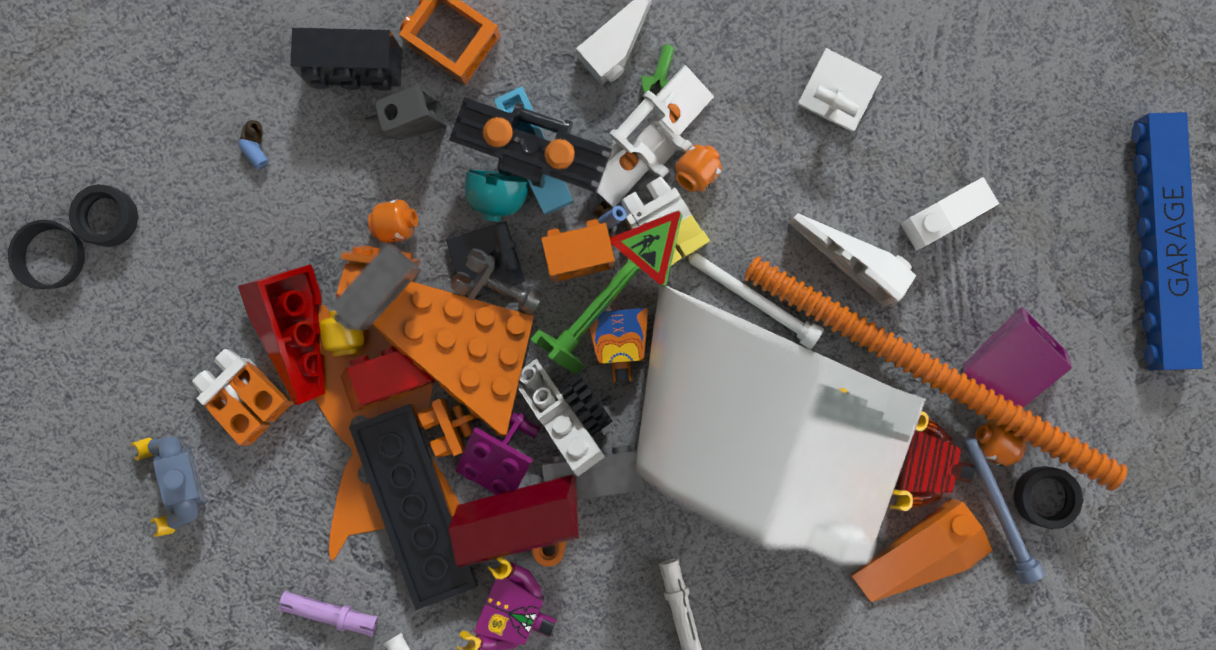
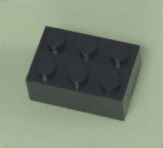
M292 28L290 66L312 88L327 89L329 85H341L344 89L358 90L360 86H372L373 89L387 91L391 90L392 86L401 87L402 49L390 30Z

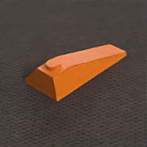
M951 498L850 576L868 600L874 602L966 571L993 550L983 527L964 502Z

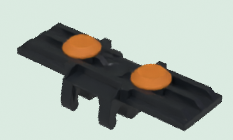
M466 97L463 99L449 141L499 158L497 168L500 174L510 177L511 173L531 180L532 185L539 188L544 187V177L546 175L597 193L612 153V149L571 135L573 122L566 119L562 122L525 109L524 104L518 102L511 113ZM520 121L557 133L555 140L551 142L518 130Z

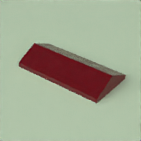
M572 474L457 505L449 526L456 565L462 567L579 538L576 477Z

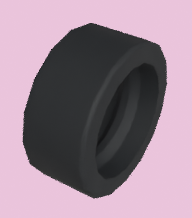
M101 184L88 186L77 193L70 204L69 220L71 228L78 237L88 243L105 247L120 245L128 240L137 228L139 216L136 204L129 195L112 186ZM100 198H111L119 205V222L109 233L97 234L89 227V210Z
M1042 466L1028 470L1016 482L1014 490L1015 506L1021 517L1033 525L1047 529L1064 528L1073 523L1081 513L1084 501L1082 488L1076 478L1067 471L1055 467ZM1051 478L1057 480L1065 490L1066 499L1064 506L1055 516H1042L1031 505L1030 496L1032 488L1041 479Z

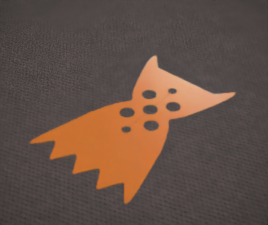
M321 305L318 311L319 324L321 320L330 317L327 307ZM372 325L368 329L363 330L364 344L357 348L358 353L332 356V352L323 349L321 335H319L320 353L324 356L325 394L316 397L315 400L334 431L352 450V456L348 460L342 475L329 538V556L331 561L336 558L349 535L386 529L370 484L363 483L358 477V470L362 466V462L349 429L352 419L356 416H364L367 419H371L402 406L412 404L419 426L422 428L418 414L429 407L434 384L431 383L421 388L390 397L391 399L382 402H374L363 406L361 410L353 412L340 377L344 370L350 367L349 361L368 355L369 360L382 356L380 351L393 346ZM432 458L452 515H454L456 507L460 502Z

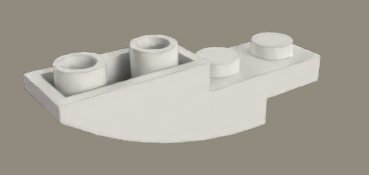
M535 359L521 370L517 388L538 420L543 424L574 473L580 476L605 456L595 443L593 437L558 391V387L540 362Z

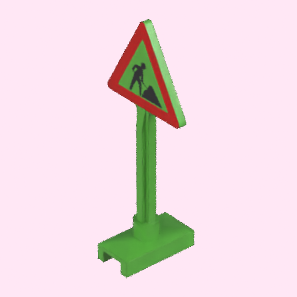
M677 210L611 237L610 243L628 258V262L569 330L565 329L557 340L541 330H538L531 340L549 352L548 356L553 361L577 375L585 365L572 351L580 343L579 339L632 278L642 270L660 286H666L682 213Z

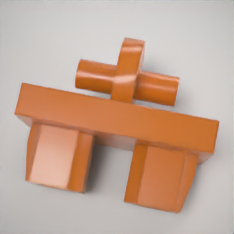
M445 398L431 402L432 406L425 409L418 416L425 430L440 424L445 436L430 442L435 457L450 454L456 456L463 453L466 447L457 427H460L464 438L470 436L472 430L468 422L477 418L472 413L465 416L461 405L452 408L457 419L454 420Z

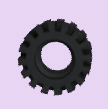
M579 374L558 389L591 436H594L613 422Z

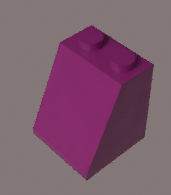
M1021 307L964 363L963 372L967 374V379L974 378L977 385L982 383L985 385L986 390L993 389L995 390V395L1002 394L1004 400L1010 399L1013 401L1014 406L1021 405L1024 408L1070 371L1072 365L1068 351Z

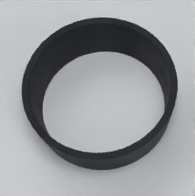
M36 220L24 225L13 236L8 248V263L13 275L22 284L33 289H54L70 284L78 277L85 262L84 247L78 236L60 223L51 220ZM52 229L62 230L70 236L74 245L75 257L73 265L68 274L59 282L52 285L40 283L28 271L26 265L27 248L38 234Z

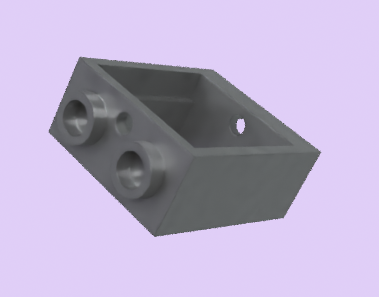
M387 244L330 306L337 312L334 318L347 330L351 328L354 330L368 329L418 275L421 269L399 249Z

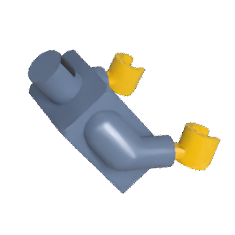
M148 437L132 442L130 445L135 446L138 451V456L134 457L136 461L156 455L153 465L164 507L171 512L167 516L151 519L150 523H156L157 532L153 536L173 534L176 528L193 521L198 515L197 506L205 504L191 446L182 448L180 440L176 437L158 439Z

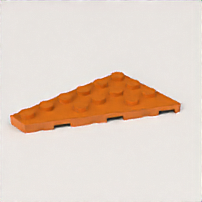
M345 263L336 293L337 298L365 268ZM411 281L376 319L372 326L403 355H407L419 369L424 370L440 384L439 386L455 400L463 403L476 418L479 417L491 427L497 436H506L534 316L483 301L471 300L465 296Z

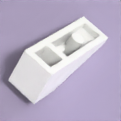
M633 0L576 48L577 58L601 86L608 80L610 82L615 81L624 72L623 67L626 65L652 0Z
M984 177L900 224L917 251L997 206L999 202Z

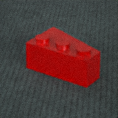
M394 346L380 351L382 355L380 357L369 360L368 355L349 361L350 367H347L340 376L353 412L361 410L363 406L391 399L390 397L412 391L437 381L427 372L419 369L407 355H403Z

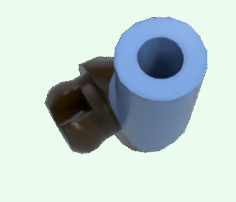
M250 120L242 128L239 148L255 169H261L269 162V159L260 149L263 129L258 121Z
M602 201L593 208V213L598 217L599 224L606 223L607 230L615 227L626 218V211L623 207L615 206L610 208L606 201Z

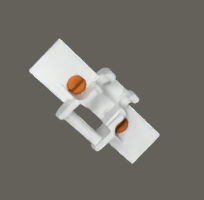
M686 65L675 74L657 95L647 91L643 95L644 100L617 130L613 129L609 133L613 139V144L609 147L612 149V153L597 193L611 207H615L648 170L654 175L663 178L669 172L668 168L663 165L675 151L686 152L692 146V143L683 139L680 134L714 96ZM652 111L653 118L638 133V135L631 142H629L626 138Z

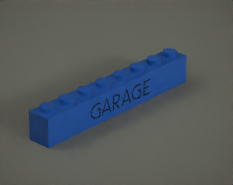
M1187 112L1148 113L1135 120L1132 128V140L1136 145V157L1133 167L1138 179L1135 200L1139 205L1140 214L1137 232L1141 237L1142 248L1139 254V264L1143 268L1141 296L1145 300V314L1142 324L1147 335L1144 357L1148 363L1149 371L1203 369Z

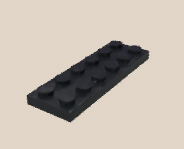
M412 404L350 426L351 435L415 610L477 587L478 583L471 564L462 567L456 565L449 533V526L453 515Z

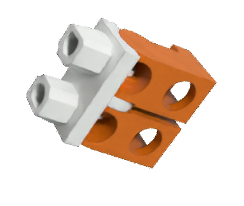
M224 349L214 360L223 370L217 378L209 371L204 370L192 380L193 385L200 393L196 399L206 406L207 410L239 446H249L271 426L269 422H275L294 402L286 393H282L250 359L242 358L233 351Z

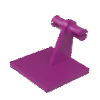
M514 412L511 413L509 425L512 428L503 442L475 427L455 471L465 476L468 480L488 489L495 495L518 489L533 459L508 445L518 430L535 439L541 427L525 419L526 415L521 412L519 415Z

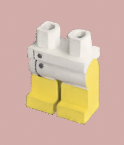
M662 177L646 185L653 201L645 206L636 192L621 200L622 207L626 211L625 222L630 230L677 210L682 213L671 266L710 242L680 197L677 189L673 188L671 190Z

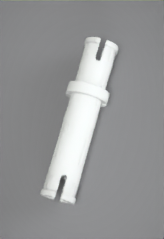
M669 559L660 562L658 565L666 590L664 597L665 600L669 601L681 650H702L689 604V588L684 584L679 560Z

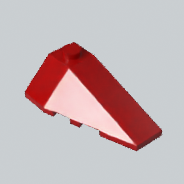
M312 264L238 285L248 318L294 404L300 405L324 395V356L320 353L319 335L321 333L318 305H322V300Z

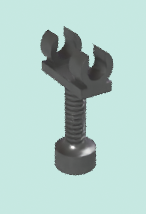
M479 249L471 250L467 256L469 260L466 263L469 269L478 272L476 277L472 279L471 276L464 272H457L452 280L454 283L451 288L457 294L467 295L469 299L474 300L482 286H486L515 301L517 300L519 303L518 309L530 315L536 310L541 299V291L529 286L525 290H521L492 275L490 276L494 270L495 257L488 256Z

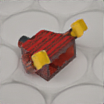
M921 411L894 489L898 490H893L892 493L897 496V503L894 506L890 505V509L907 511L911 507L927 505L940 500L943 493H952L955 480L971 483L973 480L974 465L959 461L960 447L953 445L952 436L936 421L928 418L925 412Z

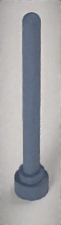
M972 436L967 437L964 441L965 447L1017 559L1014 569L1016 576L1021 584L1036 582L1044 577L1043 568L1038 560H1035L1033 556H1029L977 439Z

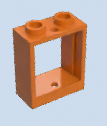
M419 0V7L412 16L408 15L402 22L399 36L406 46L463 85H466L500 38L498 25L461 0ZM440 2H443L480 28L456 63L416 37Z

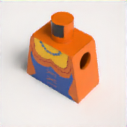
M648 308L604 311L589 328L598 364H611L613 382L632 381L631 362L644 360Z

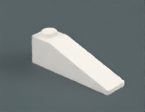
M797 214L789 222L791 226L883 307L900 301L916 277L910 270L912 268L910 263L899 255L895 257L889 252L801 214Z

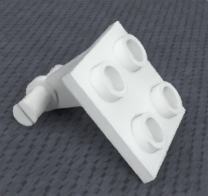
M826 48L797 105L854 132L882 76Z

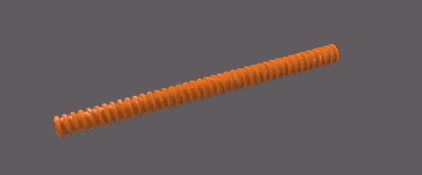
M760 256L754 258L744 274V281H752L754 287L761 286V291L763 292L768 290L771 292L770 296L774 297L776 295L780 297V302L787 301V306L789 307L794 305L797 307L796 311L800 312L802 310L806 312V317L810 315L815 317V322L822 321V326L827 327L829 325L834 333L839 331L841 332V337L848 336L849 341L852 343L854 341L858 342L860 348L863 346L867 347V352H876V357H884L886 363L893 362L895 368L902 367L904 373H912V378L914 379L917 377L921 378V383L923 384L928 382L930 388H938L940 394L947 393L949 399L956 398L959 405L964 403L966 404V409H975V414L985 415V420L990 421L992 419L994 420V425H1003V430H1011L1012 435L1015 437L1022 436V441H1030L1032 447L1036 448L1039 446L1041 452H1050V457H1058L1059 462L1062 464L1067 462L1068 467L1071 469L1077 468L1079 474L1084 475L1086 473L1088 479H1097L1098 485H1106L1107 490L1113 491L1125 480L1127 466L1124 464L1118 465L1116 459H1108V455L1105 453L1098 454V449L1094 447L1090 449L1088 443H1079V438H1070V433L1067 431L1060 432V427H1051V422L1049 421L1042 422L1041 417L1038 415L1032 416L1030 410L1023 411L1021 405L1014 406L1013 401L1010 399L1004 400L1002 394L995 395V390H986L985 385L982 383L977 385L974 378L969 380L967 379V374H958V369H949V364L946 362L941 364L939 363V358H930V353H921V348L916 347L914 349L911 342L904 343L902 342V337H893V332L886 333L884 327H876L874 321L871 323L867 322V317L865 316L862 318L858 317V312L856 311L851 313L849 307H841L839 301L832 302V297L827 296V298L823 297V292L818 291L816 293L813 291L814 287L810 286L808 288L804 286V281L800 283L795 281V276L788 277V272L783 271L781 273L778 271L779 267L775 266L773 268L769 266V261L762 262Z

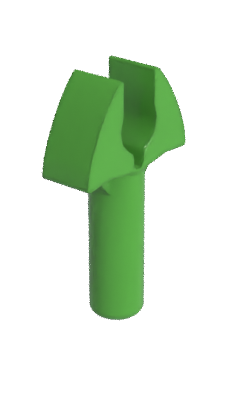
M663 45L653 76L646 77L642 75L643 95L655 87L657 83L660 84L659 88L661 90L668 83L666 77L675 51L673 46Z

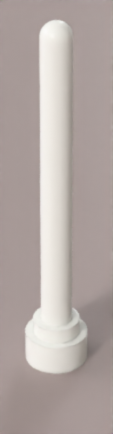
M697 253L689 255L688 261L691 265L797 333L796 337L800 339L799 343L811 350L822 335L824 328L813 322L811 324L808 321L803 323Z

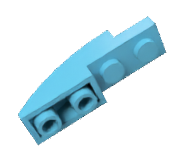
M523 86L494 99L497 108L512 113L517 102L524 104L525 109L534 111ZM520 121L518 130L546 139L542 128ZM545 175V185L543 188L533 186L531 180L528 179L545 216L574 203L566 182Z

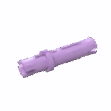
M289 591L283 593L279 602L283 605L278 606V611L336 626V630L344 632L346 629L368 635L369 637H373L377 628L375 623H378L379 620L378 616L354 611L349 605L340 607L290 593Z

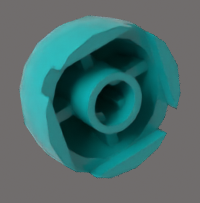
M469 170L466 171L465 197L472 209L483 213L482 219L500 222L502 216L513 215L521 209L525 203L529 181L516 175L508 177L494 171Z

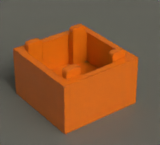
M594 219L586 222L587 227L560 233L558 228L547 231L548 236L541 237L553 283L615 269V260L606 223L599 224V221Z

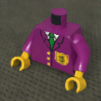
M504 556L496 558L501 563L500 567L493 569L488 566V570L496 580L474 629V633L478 635L473 636L468 631H462L459 636L469 641L464 647L457 646L458 650L515 649L520 644H526L531 630L550 637L557 619L539 612L545 597L541 594L540 585L528 569L508 562Z

